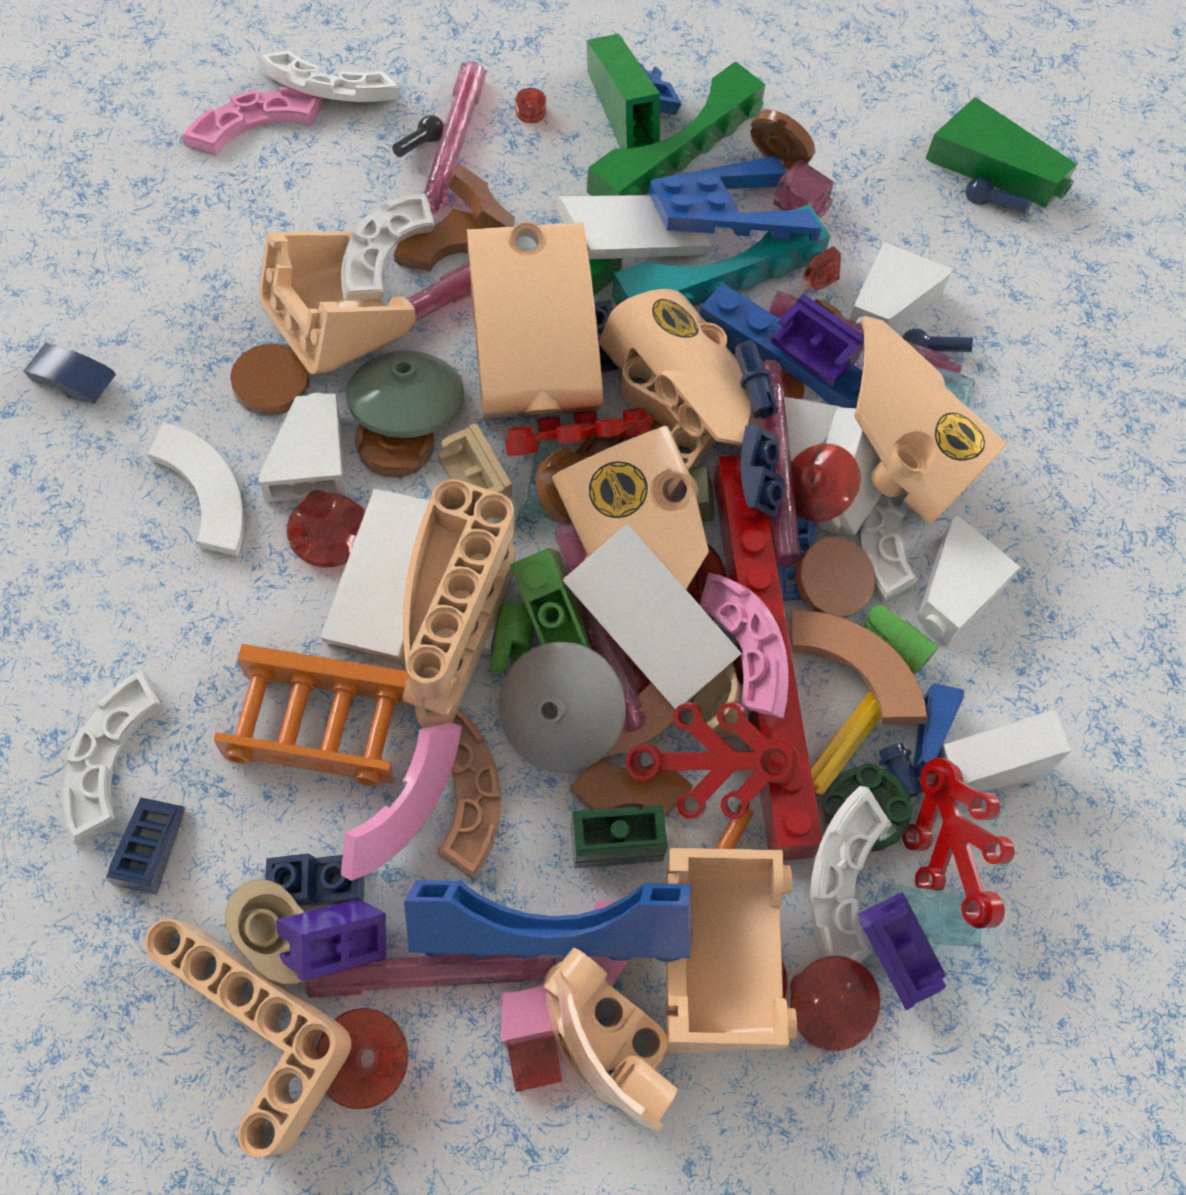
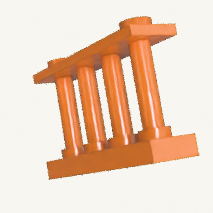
M241 644L237 660L244 676L250 679L238 725L235 735L216 732L214 737L216 746L226 760L237 764H249L251 760L354 777V781L366 786H379L380 782L393 783L394 773L391 762L381 760L394 705H398L399 702L406 703L403 701V693L408 679L407 671ZM273 681L289 683L292 687L278 742L252 738L267 684H271ZM315 688L331 690L335 694L321 750L295 745L309 691H314ZM357 695L373 697L377 701L364 757L338 753L351 699L356 698Z

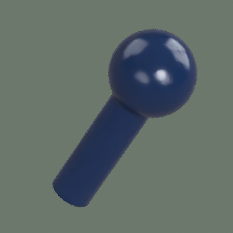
M982 177L971 180L965 190L967 199L978 205L989 202L1027 214L1032 204L1031 199L994 189L992 183Z
M919 328L910 329L902 336L922 356L928 351L972 353L973 337L929 336L924 330Z

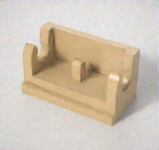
M477 422L469 425V428L454 433L441 441L446 450L440 452L438 458L449 479L461 480L501 493L507 497H512V483Z

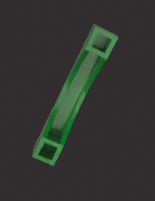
M735 61L712 78L710 93L705 106L698 116L683 130L651 145L613 149L589 166L587 193L591 196L648 194L650 180L672 176L677 171H683L693 159L701 153L706 154L709 152L714 144L724 136L732 135L744 121L756 117L763 107L764 102L762 99L766 84Z

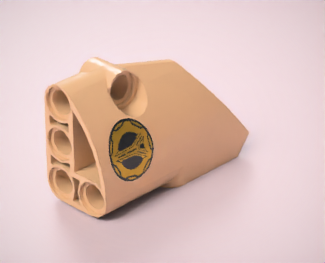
M658 289L641 293L626 299L616 306L608 317L599 340V345L618 369L622 372L625 362L635 356H641L656 375L654 384L658 397L690 436L700 437L709 432L717 442L742 445L745 426H748L751 403L746 390L740 385V380L743 377L738 360L726 347L727 335L724 330L716 324L707 323L683 294L672 289Z
M864 316L861 319L864 331V365L854 418L881 459V462L870 474L871 480L880 492L889 497H897L904 490L909 494L903 501L931 525L1007 445V442L944 386L945 382L941 373L882 320Z
M668 426L660 427L610 447L552 476V480L588 555L585 560L628 523L687 590L709 553L697 501L698 485L693 476L690 475ZM677 478L681 479L687 488L686 495L680 502L673 501L668 495L670 482Z
M572 948L563 961L555 963L549 968L543 987L551 1029L559 1050L581 1084L598 1100L623 1110L638 1124L659 1131L663 1126L659 1121L671 1105L678 1090L675 1085L656 1071L667 1050L665 1031L658 1023L646 1015L644 1011L635 1006L604 980L607 973L601 966L580 950ZM604 998L611 1000L616 1008V1017L607 1026L601 1025L595 1017V1007ZM644 1028L651 1034L653 1046L648 1054L639 1056L634 1051L632 1045L633 1037L637 1031ZM615 1069L611 1076H609L608 1072Z

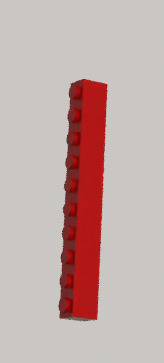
M741 455L719 456L713 484L727 578L751 590L770 610L781 632L788 662V694L784 717L779 718L750 711L748 719L767 739L783 738L791 742L797 749L800 758L798 771L790 780L783 783L768 782L760 791L768 850H782L783 861L814 858L818 852L822 834L769 517L747 507L741 478ZM737 641L738 650H739L741 653H743V652H742V649H741V647H740V645H739V643H738V641ZM740 655L739 658H740L741 672H742V678H743V666H742V660H741V655ZM773 752L770 756V762L774 767L782 768L785 764V758L781 753Z

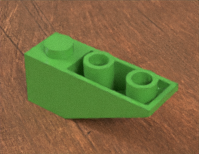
M546 548L510 564L541 645L553 642H571L592 649L577 597L563 582L568 572L560 552Z

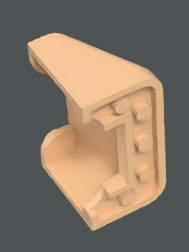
M267 232L259 282L261 304L309 373H329L406 336L410 332V329L415 324L416 315L415 308L405 297H393L388 306H384L380 299L344 301L341 288V268L345 250L353 234L352 232Z
M670 848L666 884H691L693 939L690 959L680 958L673 962H666V1053L786 1049L789 1045V1039H796L797 1017L795 1008H787V1002L783 998L780 905L783 894H790L792 887L791 866L783 865V851Z

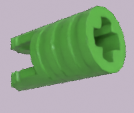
M506 602L500 606L489 666L490 673L500 676L507 666L509 655H512L511 668L522 655L531 650L534 624L525 603Z
M880 605L870 608V614L866 618L864 627L888 643L902 657L912 673L916 675L934 655L939 645L932 642L926 635H923L916 627L914 628L910 622L902 620L895 613L889 611L888 608Z

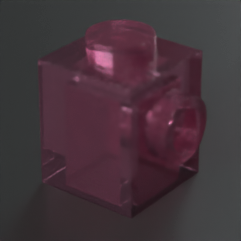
M799 160L779 179L773 204L783 211L795 210L810 204L816 215L821 218L827 213L833 202L830 195L834 181L802 160Z

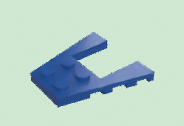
M777 156L650 180L649 195L666 230L714 234L715 227L732 228L736 236H750L751 230L772 231V238L790 240L791 233L809 234L810 241L816 242L820 239L822 228L810 209L739 213L727 189L785 186L787 172Z

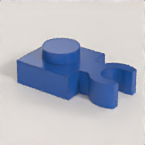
M640 64L660 93V114L676 115L682 103L671 83L661 80L662 72L658 67H654L650 73L644 68L643 64Z

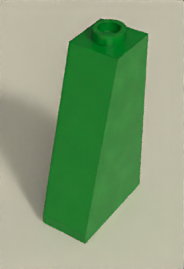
M620 34L586 40L588 73L620 149L641 147L659 142L660 93Z
M976 97L968 102L934 134L925 158L931 163L972 179L986 178L992 183L993 187L1007 193L1031 199L1033 203L1045 208L1056 197L1062 199L1068 193L1074 183L1071 176L1077 166L1075 162Z

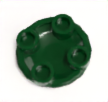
M866 763L838 775L830 785L823 800L825 820L827 825H829L838 809L859 786L868 787L891 823L878 837L870 852L882 851L897 843L907 831L912 815L910 795L900 779L886 769H882L872 763Z

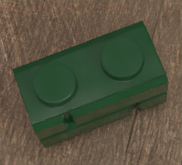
M662 805L643 806L642 810H639L637 807L572 812L571 838L574 869L661 862L664 860L668 847Z

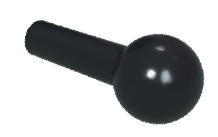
M435 115L424 116L419 121L416 131L393 144V153L397 157H402L426 141H439L445 134L443 121Z

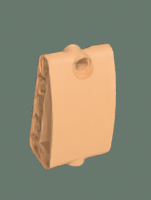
M525 221L518 223L515 227L467 229L482 418L518 417L520 413L530 415L550 414L563 410V413L599 411L603 404L602 376L592 279L583 222L536 225L533 222ZM527 236L536 242L537 247L532 251H523L516 245V240Z
M455 479L441 482L433 491L414 543L406 579L403 605V644L408 679L404 688L403 701L415 706L417 720L422 728L454 721L499 614L500 606L503 604L514 578L510 564L515 562V549L510 542L514 533V508L512 502L501 493ZM496 517L503 521L493 524L488 523L486 520Z

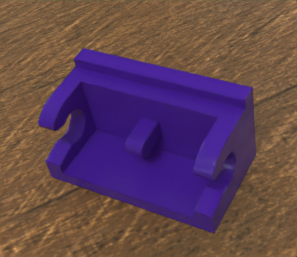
M802 294L798 301L781 317L778 324L782 327L777 330L771 340L773 345L831 386H834L855 364L864 345L863 334L805 294Z
M903 892L858 913L862 927L905 1010L939 993L946 987L943 980L946 974Z
M360 899L276 920L277 933L283 939H287L291 951L280 953V959L285 966L298 973V979L301 981L386 958V913Z

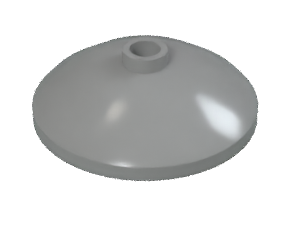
M553 642L529 650L512 665L502 684L499 698V713L506 737L513 748L525 760L547 771L566 773L587 768L600 761L611 751L623 729L626 703L623 688L617 674L602 656L580 644ZM549 702L554 703L558 708V714L555 718L547 713Z

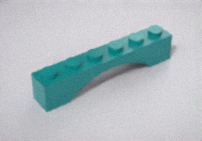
M809 204L795 210H811L822 228L819 241H810L809 234L791 233L790 240L772 238V231H768L760 241L745 252L730 259L708 265L686 267L646 261L614 273L612 297L618 306L626 299L641 293L658 289H672L683 294L694 307L704 303L722 283L735 291L747 290L774 277L781 278L793 270L818 264L821 260H824L831 236Z

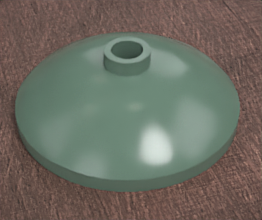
M395 351L375 357L362 365L349 380L346 396L350 413L363 427L384 436L410 438L430 434L449 424L457 416L463 405L464 389L459 374L447 362L423 352Z

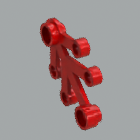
M645 408L622 411L623 417L597 418L596 410L574 413L575 424H560L559 416L543 417L536 420L538 433H532V428L529 426L508 429V437L505 438L506 453L508 456L532 454L539 451L537 441L558 438V443H573L597 433L598 437H609L619 434L624 437L639 436L652 431L651 424L655 422L654 415L646 414Z
M687 702L675 709L673 714L674 723L680 729L688 730L709 752H660L655 745L643 743L633 747L625 758V766L628 773L633 778L641 781L655 777L661 770H711L693 790L682 794L677 801L678 812L687 819H694L701 815L706 808V801L736 770H755L738 790L727 793L720 803L721 811L727 818L739 819L747 813L750 801L768 782L783 783L790 780L798 771L800 764L799 753L791 742L783 738L767 739L746 718L744 707L737 702L723 704L717 711V721L721 727L728 730L733 729L753 751H735L702 719L703 715L700 707L695 703ZM729 707L734 708L738 712L739 718L735 724L727 722L724 717V712ZM684 708L693 711L695 719L692 724H686L682 720L681 713ZM773 752H779L784 756L785 764L782 768L774 767L771 764L770 756ZM643 753H648L652 756L654 761L652 768H646L642 765L641 755ZM687 797H693L697 800L698 810L696 812H691L685 807V799ZM730 797H736L742 802V810L740 812L730 810L728 806Z
M933 758L925 764L921 772L920 782L925 797L916 824H909L907 831L902 836L903 843L909 850L925 851L929 849L933 842L931 830L940 810L943 824L929 865L920 867L915 874L916 887L925 894L943 891L946 885L945 873L953 853L966 894V898L961 905L963 918L974 928H995L1004 919V903L997 893L984 891L970 844L982 851L983 858L989 864L1010 863L1015 854L1014 845L1009 838L995 836L962 817L956 800L968 805L969 814L976 820L995 819L1000 812V802L993 793L980 792L963 783L961 770L950 760ZM983 800H984L985 803H986V810H985V812L982 811V802H983ZM917 832L919 833V842H918V843H917V840H916V834H917ZM997 844H999V846H1000V855H999V857H998L997 854H996V845H997ZM930 874H931V877H932V884H931V886H930V884H929V875H930Z

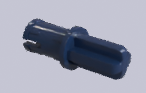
M747 340L744 343L738 344L735 347V352L743 375L740 385L747 392L754 418H769L779 411L771 389V372L764 369L754 341Z

